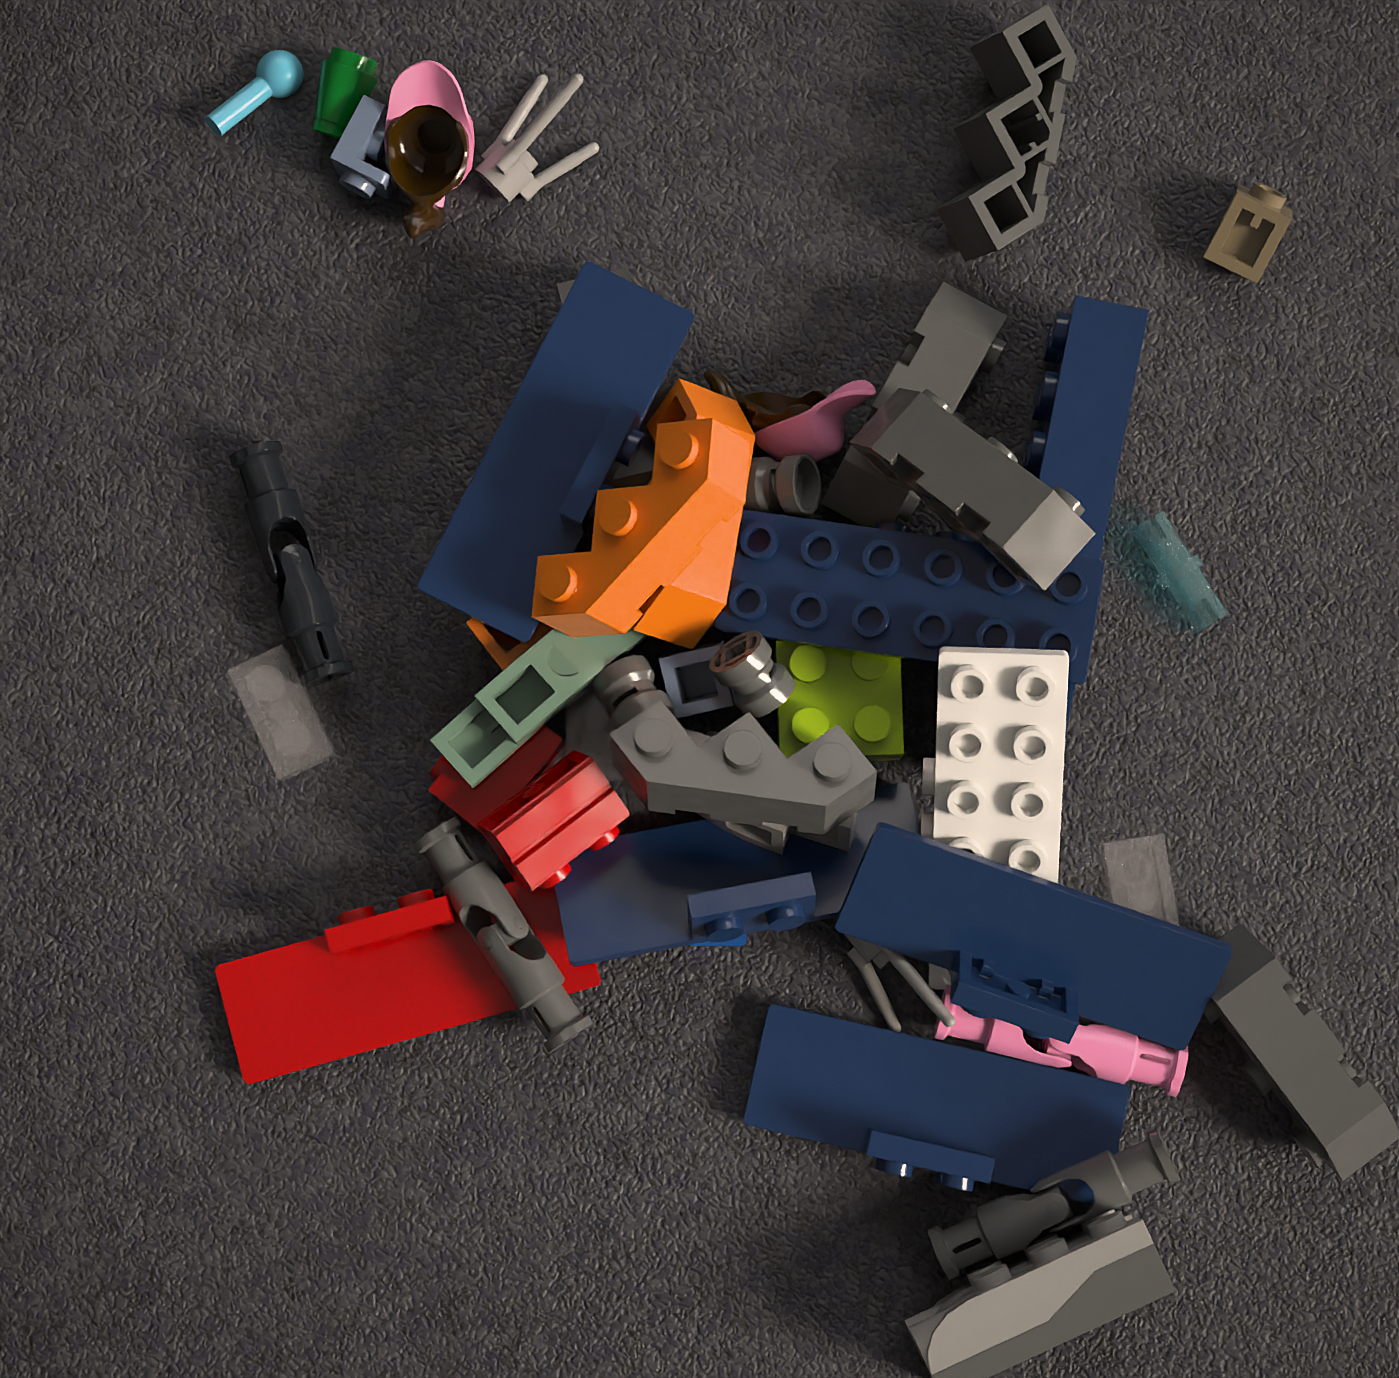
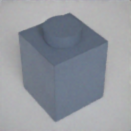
M724 640L698 645L693 650L685 648L667 652L659 658L667 696L674 707L673 716L675 718L734 705V690L731 687L721 685L709 667L712 657L724 645Z

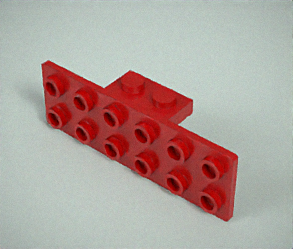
M516 881L504 884L527 923L566 978L562 985L567 993L572 994L599 986L601 978L596 963L576 967L569 963L555 885L547 889H541L538 886L531 891ZM433 889L397 898L399 909L375 915L373 906L344 912L337 915L340 926L325 929V935L223 963L215 968L243 1081L246 1084L265 1081L518 1008L494 973L483 952L450 906L448 898L446 896L435 898ZM490 913L491 924L493 925L498 920L494 914ZM513 945L509 947L511 951L517 953Z

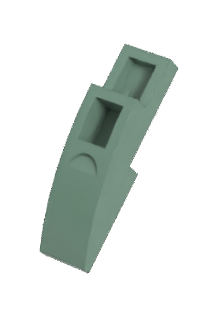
M631 627L626 634L573 638L553 629L475 695L477 699L430 741L469 785L475 788L565 706L569 708L592 687L595 677L604 668L615 661L625 658L649 635L634 631Z

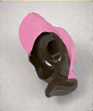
M430 60L417 62L399 74L390 92L385 125L386 168L395 185L412 203L411 208L404 211L405 219L403 221V227L410 238H415L423 232L441 227L445 219V211L443 209L445 196L459 186L472 169L474 156L473 121L467 112L460 86L446 67Z
M706 371L703 374L711 391L737 400L756 436L753 451L754 449H761L767 456L775 459L776 462H781L785 456L808 454L813 457L815 462H818L838 453L844 442V415L876 394L875 387L870 382L857 380L841 386L828 396L819 390L811 391L803 397H790L774 392L740 395L723 375L715 371Z

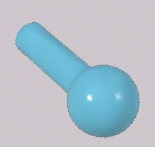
M274 50L265 54L257 65L256 78L205 117L210 129L216 135L222 136L271 96L285 98L296 93L304 79L301 62L295 55L285 50Z

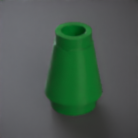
M332 47L328 60L322 59L314 115L315 121L312 130L340 140L363 95L370 97L379 80L374 77L378 64L376 61L345 49Z

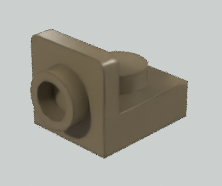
M1254 182L1251 189L1238 184L1232 201L1207 246L1203 257L1258 283L1292 220V210L1284 206L1287 197L1259 182Z

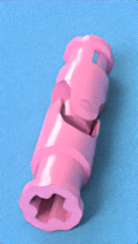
M945 986L941 1001L954 1016L955 1024L952 1027H946L937 1017L934 1029V1038L944 1040L949 1035L982 1043L985 1051L1056 1068L1070 1067L1073 1064L1077 1069L1095 1078L1124 1085L1128 1080L1162 1087L1164 1088L1165 1095L1176 1097L1180 1091L1187 1066L1188 1045L1184 1050H1177L1154 1041L1138 1038L1137 1035L1105 1024L1082 1026L1079 1021L1070 1044L1053 1038L1043 1039L1042 1048L1044 1053H1041L1026 1043L1023 1037V1030L1020 1027L993 1017L984 1019L972 1016L960 1006L950 1003L951 986Z

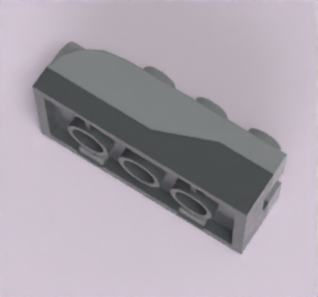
M1112 1210L1080 1224L1082 1231L1065 1239L1064 1237L1059 1238L1057 1233H1051L1030 1242L1023 1249L1026 1257L1009 1265L1002 1264L1000 1259H995L967 1272L966 1275L970 1283L955 1289L939 1300L934 1307L905 1320L930 1378H989L1175 1292L1176 1290L1144 1221L1138 1217L1133 1218L1126 1211L1115 1212V1210Z

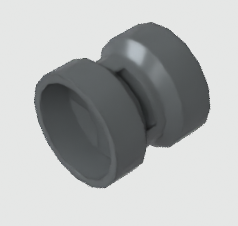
M808 454L788 455L781 462H776L770 456L752 457L746 490V502L743 505L744 510L777 514L778 511L783 510L790 516L810 515L815 512L821 498V477L813 457Z
M758 631L745 632L725 643L715 653L709 664L711 672L719 683L734 690L733 701L744 716L750 712L754 718L769 714L788 699L795 687V681L785 666L773 663L771 659L772 649Z
M633 655L613 662L604 668L592 682V690L600 704L604 707H609L613 713L611 724L615 730L660 700L674 715L672 703L665 692L655 688L653 684L655 673L647 659L641 655Z

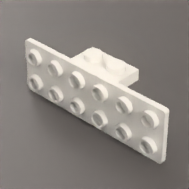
M946 646L939 650L936 758H923L922 795L935 796L934 814H922L921 836L1058 883L1069 655L1065 650ZM929 963V986L932 989L944 990L946 985L951 986V971Z

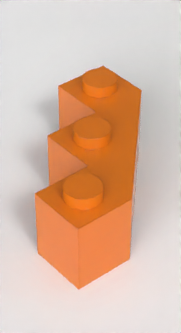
M678 378L646 424L654 442H656L657 424L714 418L750 442L749 477L756 436L737 400ZM652 478L647 485H652ZM743 506L728 523L720 519L698 543L703 550L668 588L660 585L639 608L643 615L632 626L634 631L693 650L707 629L715 624L716 617L727 603Z
M714 418L657 424L652 485L597 490L591 551L537 557L531 617L573 638L626 634L643 615L639 610L643 603L660 585L668 588L703 550L698 543L720 519L728 523L745 504L750 442Z

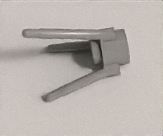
M545 74L537 76L496 140L481 155L484 161L475 169L476 172L506 202L509 203L518 193L528 202L541 187L578 166L599 151V145L592 142L537 175L533 176L531 173L538 163L526 149L583 83V76L581 74H574L519 138L514 140V135L548 83V77Z
M844 934L853 945V948L847 955L860 970L890 1031L900 1032L901 1025L872 966V960L879 969H882L891 962L946 1027L954 1026V1016L903 954Z

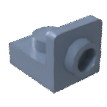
M363 95L330 159L337 174L341 176L339 183L346 189L366 199H371L373 193L390 199L395 190L390 175L370 165L372 159L379 162L385 155L384 135L387 109L384 104Z

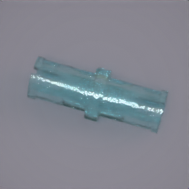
M1165 511L1153 516V519L1146 520L1131 531L1160 574V577L1156 580L1162 590L1169 588L1193 626L1195 634L1229 614L1199 568L1204 565L1198 554L1193 557L1190 555L1167 519Z

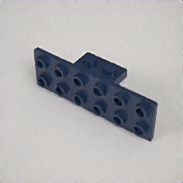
M585 262L418 582V588L422 593L522 643H528L531 640L540 622L531 617L537 557L575 553L591 521L594 520L597 490L615 489L610 484L620 465L630 467L645 437V433L639 431V428L694 322V314L691 311L592 262Z
M743 510L727 603L716 617L715 627L720 632L740 635L749 631H758L766 639L939 664V650L945 646L1065 650L1069 655L1068 683L1082 685L1087 680L1105 567L1100 559L1075 556L1044 591L1020 583L981 543L972 542L973 538L954 532L939 531L936 532V536L914 534L912 529L893 523H876L875 528Z
M901 782L875 787L874 801L858 811L857 828L849 852L790 833L783 855L749 843L719 828L707 819L619 835L611 843L599 850H584L569 862L571 866L570 873L555 885L570 965L576 967L707 941L715 943L726 942L736 939L743 934L770 929L774 931L789 930L806 922L837 917L877 823L884 822L921 835L909 784Z
M879 822L875 826L838 913L835 925L836 930L841 933L950 970V1003L960 1006L968 1014L984 1019L993 1017L1020 1027L1021 1030L1032 1037L1039 1039L1053 1038L1070 1044L1079 1025V1016L1177 1050L1186 1049L1232 956L1231 946L1226 942L884 822Z
M772 1004L767 1010L743 1120L748 1126L864 1152L868 1156L877 1157L874 1169L887 1173L911 1177L913 1166L938 1171L935 1183L961 1190L972 1191L975 1180L990 1183L991 1181L1030 1190L1039 1180L1103 1151L1109 1150L1112 1154L1118 1152L1130 1087L1126 1084ZM1066 1179L1058 1182L1060 1187L1066 1191L1070 1200L1087 1204L1093 1202V1190L1086 1182L1080 1179Z

